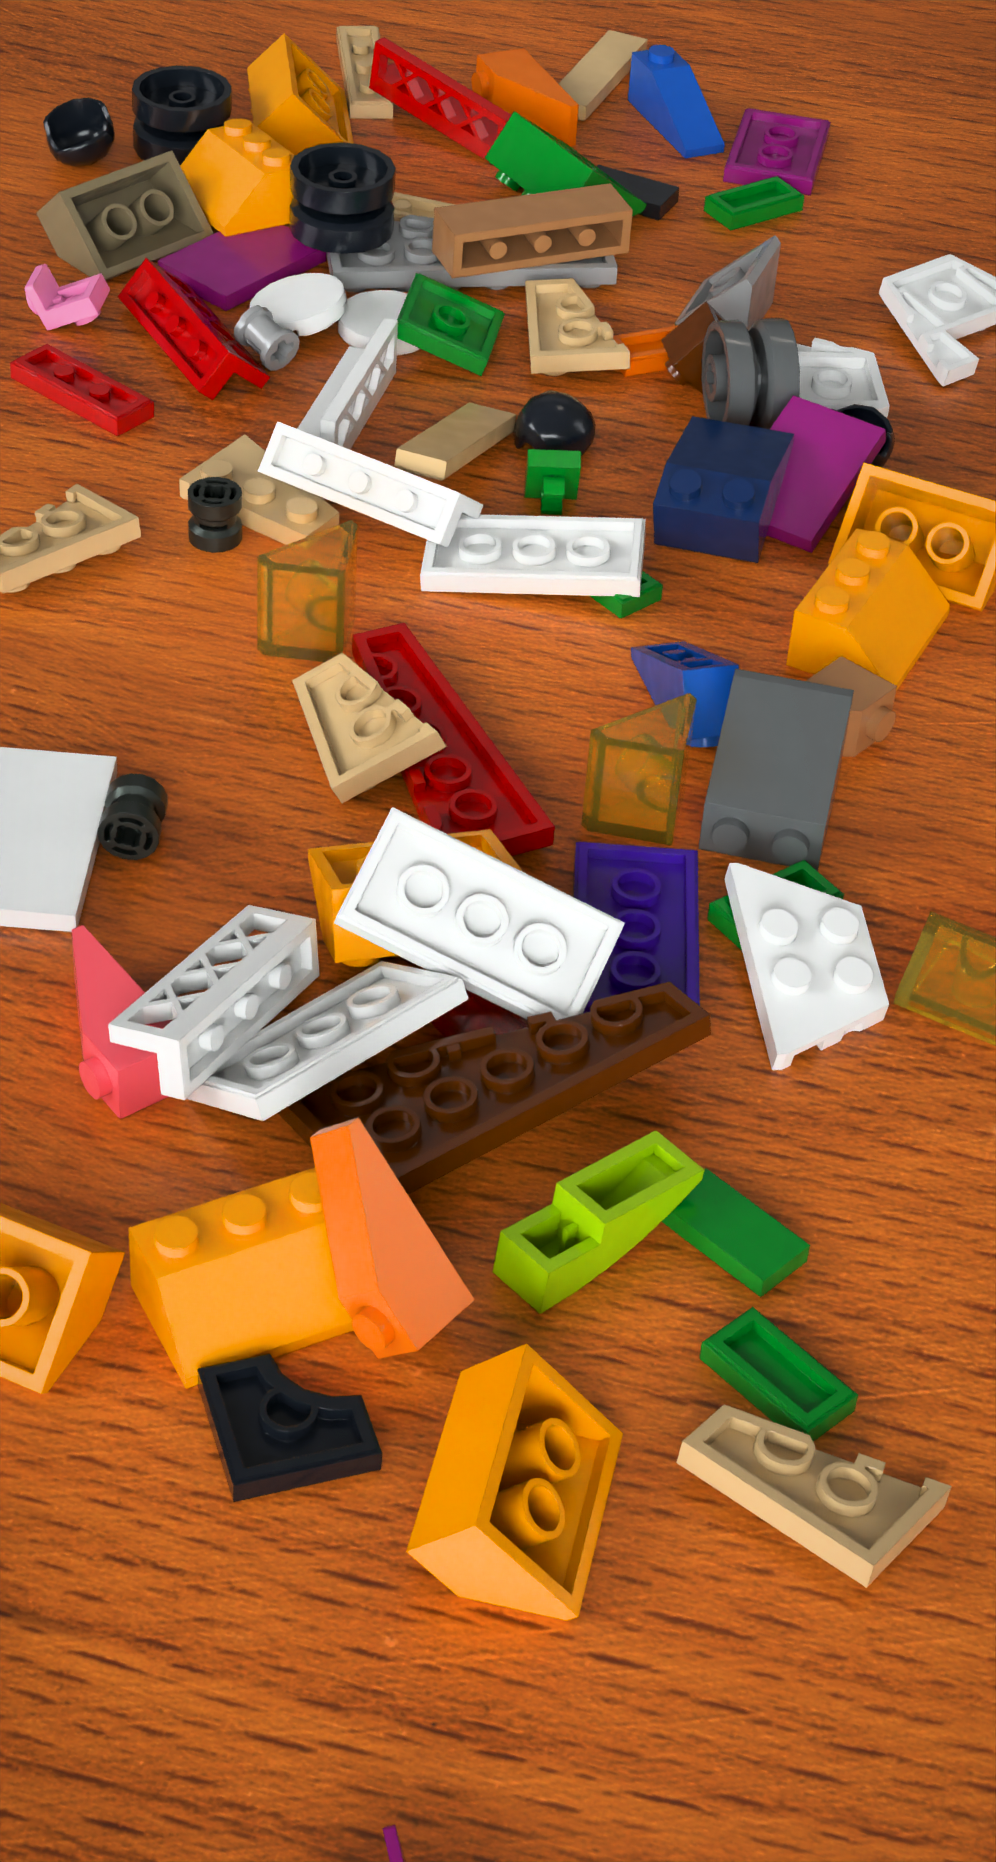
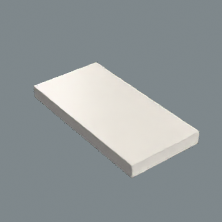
M461 514L448 548L429 540L426 541L420 573L421 591L615 596V594L640 597L646 519L480 514L477 520Z
M0 747V926L72 932V929L78 927L100 843L98 839V826L105 810L107 791L117 776V757Z
M394 807L391 808L334 921V924L428 971L462 978L466 990L525 1019L551 1011L556 1020L583 1014L625 924Z
M380 961L261 1029L187 1099L264 1121L468 1000L463 979L457 976Z

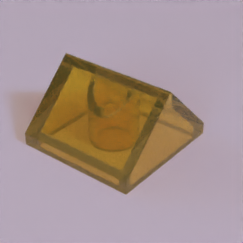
M352 520L257 557V650L263 655L326 662L341 653L346 654L355 620L358 525Z
M690 693L591 730L581 823L587 831L666 845L673 844L686 786L697 701Z
M931 911L896 991L893 1004L996 1046V937Z

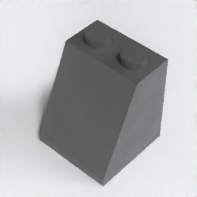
M735 669L706 794L698 849L784 866H791L805 860L818 871L838 785L854 690Z

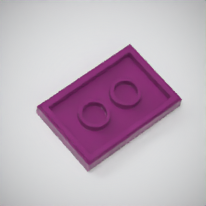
M751 108L745 109L725 165L723 182L746 185L778 176L800 193L811 196L829 137L831 122Z
M281 225L227 237L219 231L158 260V265L185 281L200 298L228 311L254 298L257 292L270 283L288 276L301 274L325 262L326 252L305 246L294 238L289 227Z
M793 395L770 428V430L793 433L794 443L767 536L812 553L853 492L863 463L871 464L886 442V429Z

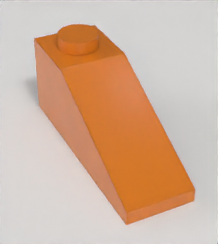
M525 48L477 55L476 72L472 74L471 79L473 92L511 115L514 111L569 146H576L578 103Z
M359 1117L320 1129L310 1137L339 1300L352 1318V1327L356 1336L366 1347L373 1351L377 1359L419 1351L475 1299Z

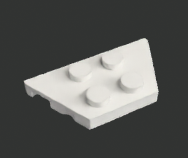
M816 337L812 341V347L797 344L800 367V398L835 410L853 404L870 406L888 418L890 405L873 352L854 347L839 346L832 341Z
M729 863L724 880L771 1069L783 1070L791 1066L795 1055L815 1045L820 1050H823L840 1042L842 1037L848 1032H860L882 1021L889 1007V1001L862 906L740 863Z

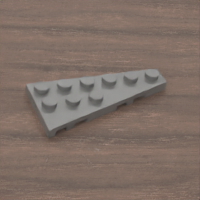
M407 215L400 219V222L394 221L391 239L378 248L348 254L326 252L330 275L337 277L343 283L345 291L354 293L362 292L366 289L381 288L406 292L409 291L416 273H420L455 290L461 287H485L491 290H502L508 286H525V281L570 278H573L580 287L597 288L601 285H616L618 271L615 257L610 255L452 279L432 251L434 218Z

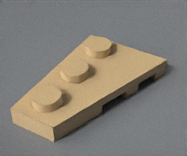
M573 278L525 281L531 374L544 373L549 376H559L567 372L630 369V351L624 343H616L613 339V329L607 321H599L595 315L593 303Z
M245 434L179 479L180 497L188 500V488L199 479L221 477L236 482L242 490V509L237 514L241 519L242 525L305 554L311 552L339 531L340 512L323 498L258 472L266 451Z
M75 484L65 491L67 499L65 503L55 508V505L46 504L35 511L36 522L29 527H11L0 535V592L4 594L22 591L31 582L53 573L68 572L77 563L98 554L104 555L116 552L120 549L121 545L141 537L139 517L85 487Z
M344 653L333 657L292 680L330 787L341 803L372 789L384 780L447 747L439 733L427 722L422 723L413 715L409 707L399 699L395 700L373 677Z
M725 1404L682 1441L676 1462L866 1588L944 1509L952 1487L925 1477L922 1487L883 1474L886 1462L858 1453L853 1463L815 1449V1444L810 1435Z

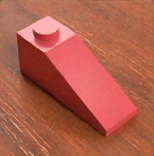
M81 925L72 929L74 980L83 1061L79 1064V1073L87 1092L94 1099L102 1098L117 1117L122 1119L169 1096L161 1095L157 1053L110 1042L108 1024L145 992L86 927ZM171 1020L146 1025L163 1029Z

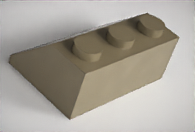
M172 150L60 191L36 213L59 258L89 277L102 273L105 281L138 269L145 258L152 262L158 261L214 234Z

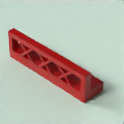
M385 37L375 41L369 88L486 160L485 156L510 119L511 114ZM388 58L393 60L394 63L388 65Z
M145 258L117 296L196 390L209 399L214 400L233 373L261 389L270 379L267 372L243 345L235 340L234 335L185 281L148 258Z

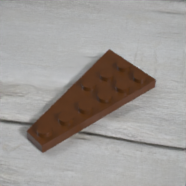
M666 982L594 1000L590 1007V1012L559 1020L555 1019L551 1011L527 1017V1028L496 1035L493 1027L490 1026L393 1050L387 1058V1063L355 1071L350 1069L281 1110L278 1114L310 1147V1137L320 1129L359 1117L406 1193L410 1194L710 1036V1014L671 982Z

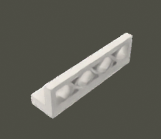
M383 318L364 349L348 347L297 429L349 450L351 449L396 374L398 320Z
M278 421L258 469V472L446 548L450 544L461 514L478 520L483 508V504L459 492Z
M252 905L246 906L108 1024L110 1042L157 1053L161 1095L185 1100L320 976L316 919ZM254 930L268 932L265 934L248 936ZM242 959L238 962L213 966L216 963ZM207 989L205 992L179 996L182 993ZM172 1020L163 1029L146 1025Z

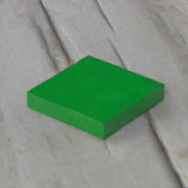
M416 273L397 318V338L482 376L505 313L420 273Z

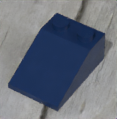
M692 416L665 464L653 502L654 544L758 563L794 443V434Z

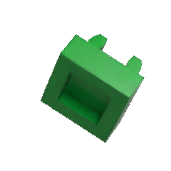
M528 449L524 479V498H541V514L562 515V499L577 500L581 472V451Z

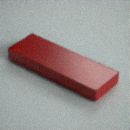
M45 344L10 362L12 379L116 436H120L154 417V401L49 344Z

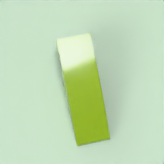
M655 1130L557 1182L552 1204L501 1230L492 1272L541 1314L581 1289L642 1241L699 1184L705 1169Z

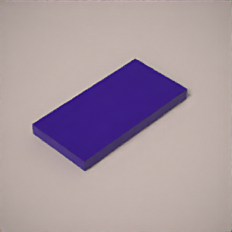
M576 842L573 897L625 923L583 1013L590 1012V1007L594 1000L666 982H671L700 1006L698 851Z

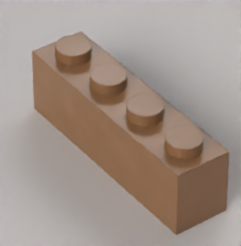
M611 183L435 207L432 251L452 279L629 253L633 209Z

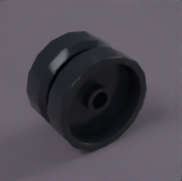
M176 65L160 67L141 74L134 80L132 87V111L136 115L133 125V147L137 155L143 160H147L172 150L179 165H181L207 129L224 126V122L229 120L228 118L232 110V86L228 80L214 71L194 66Z
M342 142L316 145L306 148L295 155L290 165V190L293 194L290 204V229L294 238L305 246L323 252L340 254L372 250L382 246L391 239L394 230V205L391 200L395 192L396 168L391 158L379 150L364 145Z

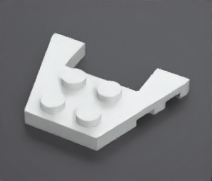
M951 254L884 277L878 294L938 383L944 387L974 375L979 358L956 339L996 325V277Z

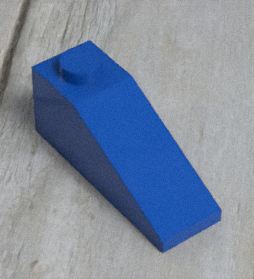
M653 45L649 50L632 52L628 101L685 159L723 153L724 141L690 65L671 46Z
M685 641L631 647V659L668 731L686 741L688 740V745L691 747L718 746L735 669H739V664Z

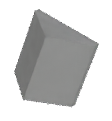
M776 235L706 278L674 324L676 326L679 325L706 301L725 320H739L745 324L748 331L757 319H763L774 298L781 242Z

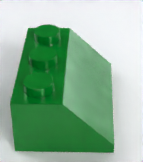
M515 111L485 156L487 161L499 169L495 175L499 181L518 192L520 187L524 189L521 196L611 183L633 209L632 216L642 213L647 206L644 201L571 146Z

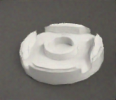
M303 273L270 283L256 293L250 302V308L256 305L266 307L272 313L273 321L282 329L296 330L298 337L309 336L327 329L342 317L345 312L344 305L345 303L347 304V297L344 285L337 277L324 273Z
M374 290L362 292L348 298L347 304L345 303L344 305L345 312L338 320L339 335L348 345L364 349L383 318L397 320L407 293L392 290ZM397 338V356L413 353L420 349Z

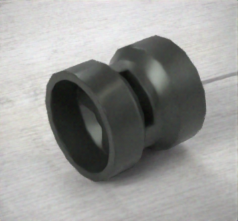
M207 477L192 483L188 488V509L193 514L188 521L189 542L194 547L211 553L225 552L237 547L242 540V522L237 516L242 509L241 487L236 482L221 477Z
M132 773L122 775L111 783L105 799V810L98 826V839L104 849L114 856L128 860L146 858L155 852L161 836V823L168 806V795L163 786L151 777Z

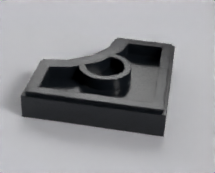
M270 1354L197 1369L198 1388L233 1502L381 1470L382 1451L362 1395L329 1396L306 1390L283 1375Z

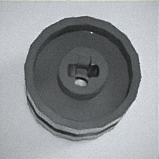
M784 318L757 319L749 331L745 324L739 320L713 321L708 326L702 353V390L707 419L747 426L752 421L755 427L770 429L792 396L799 397L800 367L798 348L794 331L788 320Z

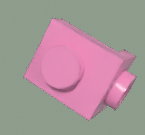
M42 264L35 267L25 286V292L30 309L34 314L39 315L48 331L73 322L75 325L80 326L93 321L100 315L110 288L102 273L59 287L47 264Z

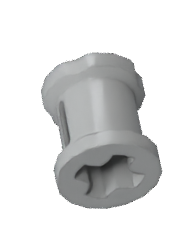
M256 305L249 308L241 315L234 327L233 335L235 340L241 345L254 349L260 355L261 363L270 371H277L285 367L295 357L299 349L300 340L298 335L290 329H282L275 323L272 313L266 307Z

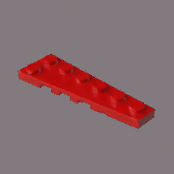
M400 623L353 634L352 654L356 664L373 677L395 700L399 699L409 707L413 715L422 723L427 722L432 726L447 746L401 771L420 821L446 834L491 829L511 856L553 845L554 824L407 625Z

